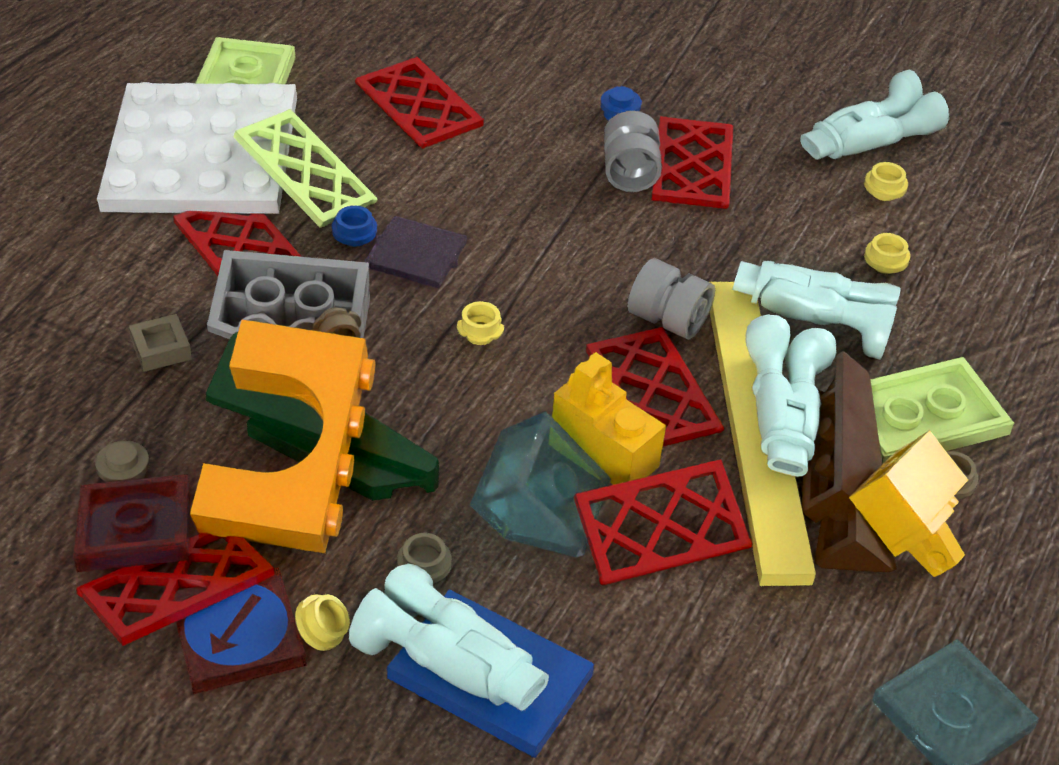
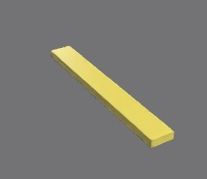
M710 282L715 285V296L710 310V317L749 531L753 543L752 547L759 586L813 585L816 572L795 476L771 470L767 465L768 455L761 450L762 438L758 425L756 397L752 389L758 374L745 341L747 326L752 320L761 316L758 300L756 304L752 303V295L732 290L734 282Z

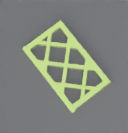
M291 109L238 129L233 135L236 141L320 228L332 223L338 211L344 207L353 205L367 207L377 202V197ZM290 123L303 138L281 132V126ZM259 136L270 139L271 151L262 149L252 137ZM280 143L302 148V160L279 154ZM311 151L319 153L333 169L311 163ZM278 165L302 171L301 183L292 181ZM310 174L333 180V190L328 191L310 186ZM341 182L349 184L360 197L354 198L341 194ZM309 197L331 202L332 209L323 213Z

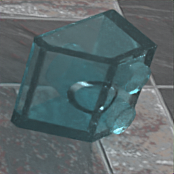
M545 411L501 430L470 506L504 539L577 558L585 554L588 541L573 497L577 493L609 486L611 478ZM603 501L590 504L594 519L596 520Z

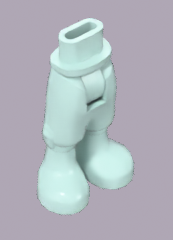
M909 69L897 73L891 79L888 98L881 102L865 101L840 109L828 116L824 121L815 123L813 131L802 134L800 141L802 147L816 160L826 156L838 159L842 155H854L878 147L888 146L900 141L903 137L929 135L946 127L949 120V110L945 99L940 93L934 91L923 95L919 77L914 71Z
M763 260L762 266L741 261L732 290L752 295L751 302L755 304L758 297L761 298L762 307L787 318L818 325L840 323L852 327L862 335L864 354L880 360L891 332L901 288L888 283L851 281V279L843 277L839 273L817 271L789 264H775L773 261Z
M768 314L759 316L747 326L745 341L758 374L752 389L756 397L758 425L762 438L761 450L768 455L767 465L771 470L796 477L803 476L808 471V461L814 455V441L819 425L821 400L819 391L815 386V377L832 364L836 355V340L832 333L825 329L811 328L798 334L789 346L790 326L787 321L778 315ZM784 357L789 374V382L782 375Z
M408 563L393 569L385 580V594L376 588L369 591L358 607L349 629L351 645L361 652L369 655L378 654L393 641L405 647L408 655L417 664L426 667L447 682L468 693L485 699L489 698L492 703L498 706L508 702L521 711L525 710L545 689L549 680L547 673L532 665V655L516 647L504 634L479 617L472 607L457 599L445 598L433 588V580L430 575L417 565ZM421 615L431 621L432 624L420 623L414 617Z

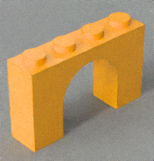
M241 320L229 365L236 389L287 396L308 404L323 420L321 437L313 451L304 460L288 469L277 472H255L203 463L190 515L198 533H209L221 537H243L246 541L326 553L329 536L337 537L340 531L343 505L337 504L340 487H349L351 482L354 455L348 454L351 438H360L362 433L365 407L359 406L362 390L370 391L375 375V360L368 359L366 339Z

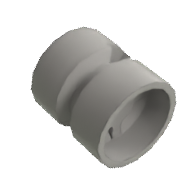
M640 111L618 113L608 121L604 129L606 176L614 187L626 192L646 190L654 185L661 176L662 163L659 149V129L656 121L648 114Z
M652 258L642 267L634 281L628 298V311L654 324L662 320L664 329L690 340L699 332L706 321L714 301L715 285L690 273L681 278L680 269Z

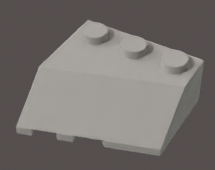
M224 250L207 329L211 333L228 339L235 332L239 331L241 320L312 330L313 323L324 311L339 307L346 309L347 312L354 311L359 315L361 319V326L359 327L360 338H364L370 301L369 263Z

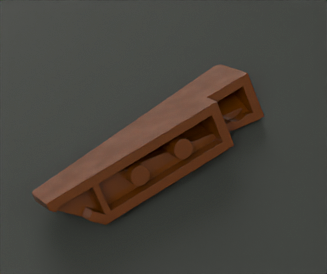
M842 351L834 359L836 362V377L826 392L818 390L821 400L819 425L814 441V455L808 461L807 473L803 475L802 511L803 514L815 523L821 521L815 554V563L819 567L824 569L892 572L897 569L896 558L849 499L882 465L870 375L866 369Z

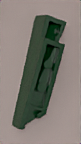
M235 332L227 343L206 391V401L251 417L247 421L249 437L297 462H301L317 445L323 429V420L311 406L298 399L236 389L229 367L238 332ZM365 412L360 438H351L348 454L354 455V467L351 482L347 488L372 501L391 498L393 489L419 486L425 489L427 493L434 492L439 487V460L431 453Z

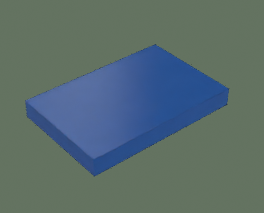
M449 589L444 595L445 598L457 599L472 607L479 617L504 634L516 647L532 655V665L549 676L545 689L523 711L508 702L498 706L492 703L489 698L485 699L468 693L447 682L426 667L417 664L408 655L405 647H402L387 666V678L536 758L593 676L594 663ZM425 619L422 622L425 624H432L431 621H429L428 619Z

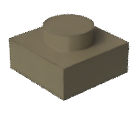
M177 314L129 325L131 341L143 372L192 360L190 344Z

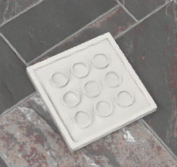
M127 83L97 197L100 212L183 213L186 211L279 214L283 189L236 141L233 135L238 129L285 112L288 109L295 113L297 102L296 85L276 83ZM290 123L282 125L280 131L292 134L293 126ZM259 136L252 137L262 149L271 151L270 139ZM280 143L279 154L288 156L290 145ZM278 165L284 172H286V167Z

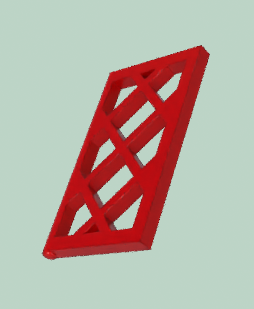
M418 57L355 79V83L422 149L484 126V119ZM415 70L423 79L402 76V74ZM378 82L390 84L387 92L377 91L372 85ZM398 85L419 88L417 96L397 94L395 92ZM427 90L438 91L447 101L425 98ZM391 103L413 107L410 114L399 113ZM421 107L443 111L440 119L418 116ZM450 112L461 113L467 120L457 122L448 120ZM414 125L435 128L436 131L423 136Z
M660 116L659 149L661 152L662 170L661 176L653 185L651 200L728 209L730 205L733 125ZM667 129L681 130L685 135L673 140L667 135ZM706 135H724V142L717 145L707 138ZM696 141L706 150L694 156L683 146ZM673 152L684 161L671 167L664 162V156ZM717 157L723 162V167L715 172L703 162ZM694 168L704 178L691 183L681 173ZM670 179L682 189L677 191L661 189L662 182ZM715 184L721 189V196L707 195L701 190Z
M186 211L173 216L176 226L217 276L222 258H218L211 250V244L234 247L233 251L243 252L244 249L267 254L302 257L265 214L250 213L249 216L225 212ZM199 219L212 221L207 232L196 231L190 223ZM221 223L244 226L240 237L216 233ZM258 228L264 229L272 237L273 241L272 243L252 240L249 237L253 229Z
M663 327L586 344V353L589 357L595 352L601 356L611 352L626 356L620 368L612 366V383L620 387V384L623 382L646 390L640 403L628 401L667 426L663 447L724 431L722 422ZM660 342L667 356L664 358L641 349L643 345ZM638 360L658 367L659 370L653 380L628 372L633 362ZM668 371L680 375L688 389L686 392L661 384ZM655 394L680 402L673 416L648 407ZM691 406L701 410L707 421L695 424L682 418L687 408Z
M721 459L577 493L573 497L598 571L599 582L602 586L749 549L753 546ZM713 475L718 489L714 501L711 502L686 488L689 480ZM664 487L673 492V495L661 515L635 500L638 492ZM680 497L707 512L697 534L669 519ZM612 499L621 504L622 507L610 528L594 519L590 504ZM629 509L657 524L645 547L618 532ZM714 517H717L731 525L736 540L715 545L704 539ZM664 529L691 544L687 552L665 558L654 553L653 549ZM600 535L605 537L603 542L601 540ZM614 542L639 556L640 558L636 565L611 571L606 556L611 543Z
M199 533L174 544L170 549L154 558L131 563L77 587L76 592L120 644L125 646L275 576L274 567L243 537H221L209 533ZM220 538H223L228 543L225 550L200 549V547ZM168 561H179L173 573L147 572ZM192 561L218 563L213 576L186 574ZM231 564L250 565L253 568L236 577H226ZM116 584H126L120 597L100 596L98 592ZM139 585L166 586L160 600L133 598ZM179 588L207 589L181 602L173 601ZM126 612L153 614L127 627L122 622Z

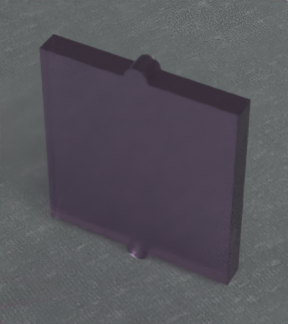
M394 216L383 234L375 237V246L365 259V262L369 263V269L439 289L451 268L458 266V256L467 243V236Z

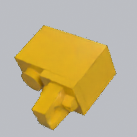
M595 352L590 355L589 360L581 362L575 368V372L570 375L569 381L554 392L550 442L613 485L648 477L660 466L666 425L626 400L627 392L612 383V362Z
M929 430L893 453L849 499L894 557L907 550L933 577L952 569L965 556L945 521L954 512L952 508L959 502L954 495L963 487L968 479Z

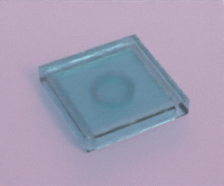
M958 639L877 688L872 699L875 705L933 765H982L1032 732L1039 720Z

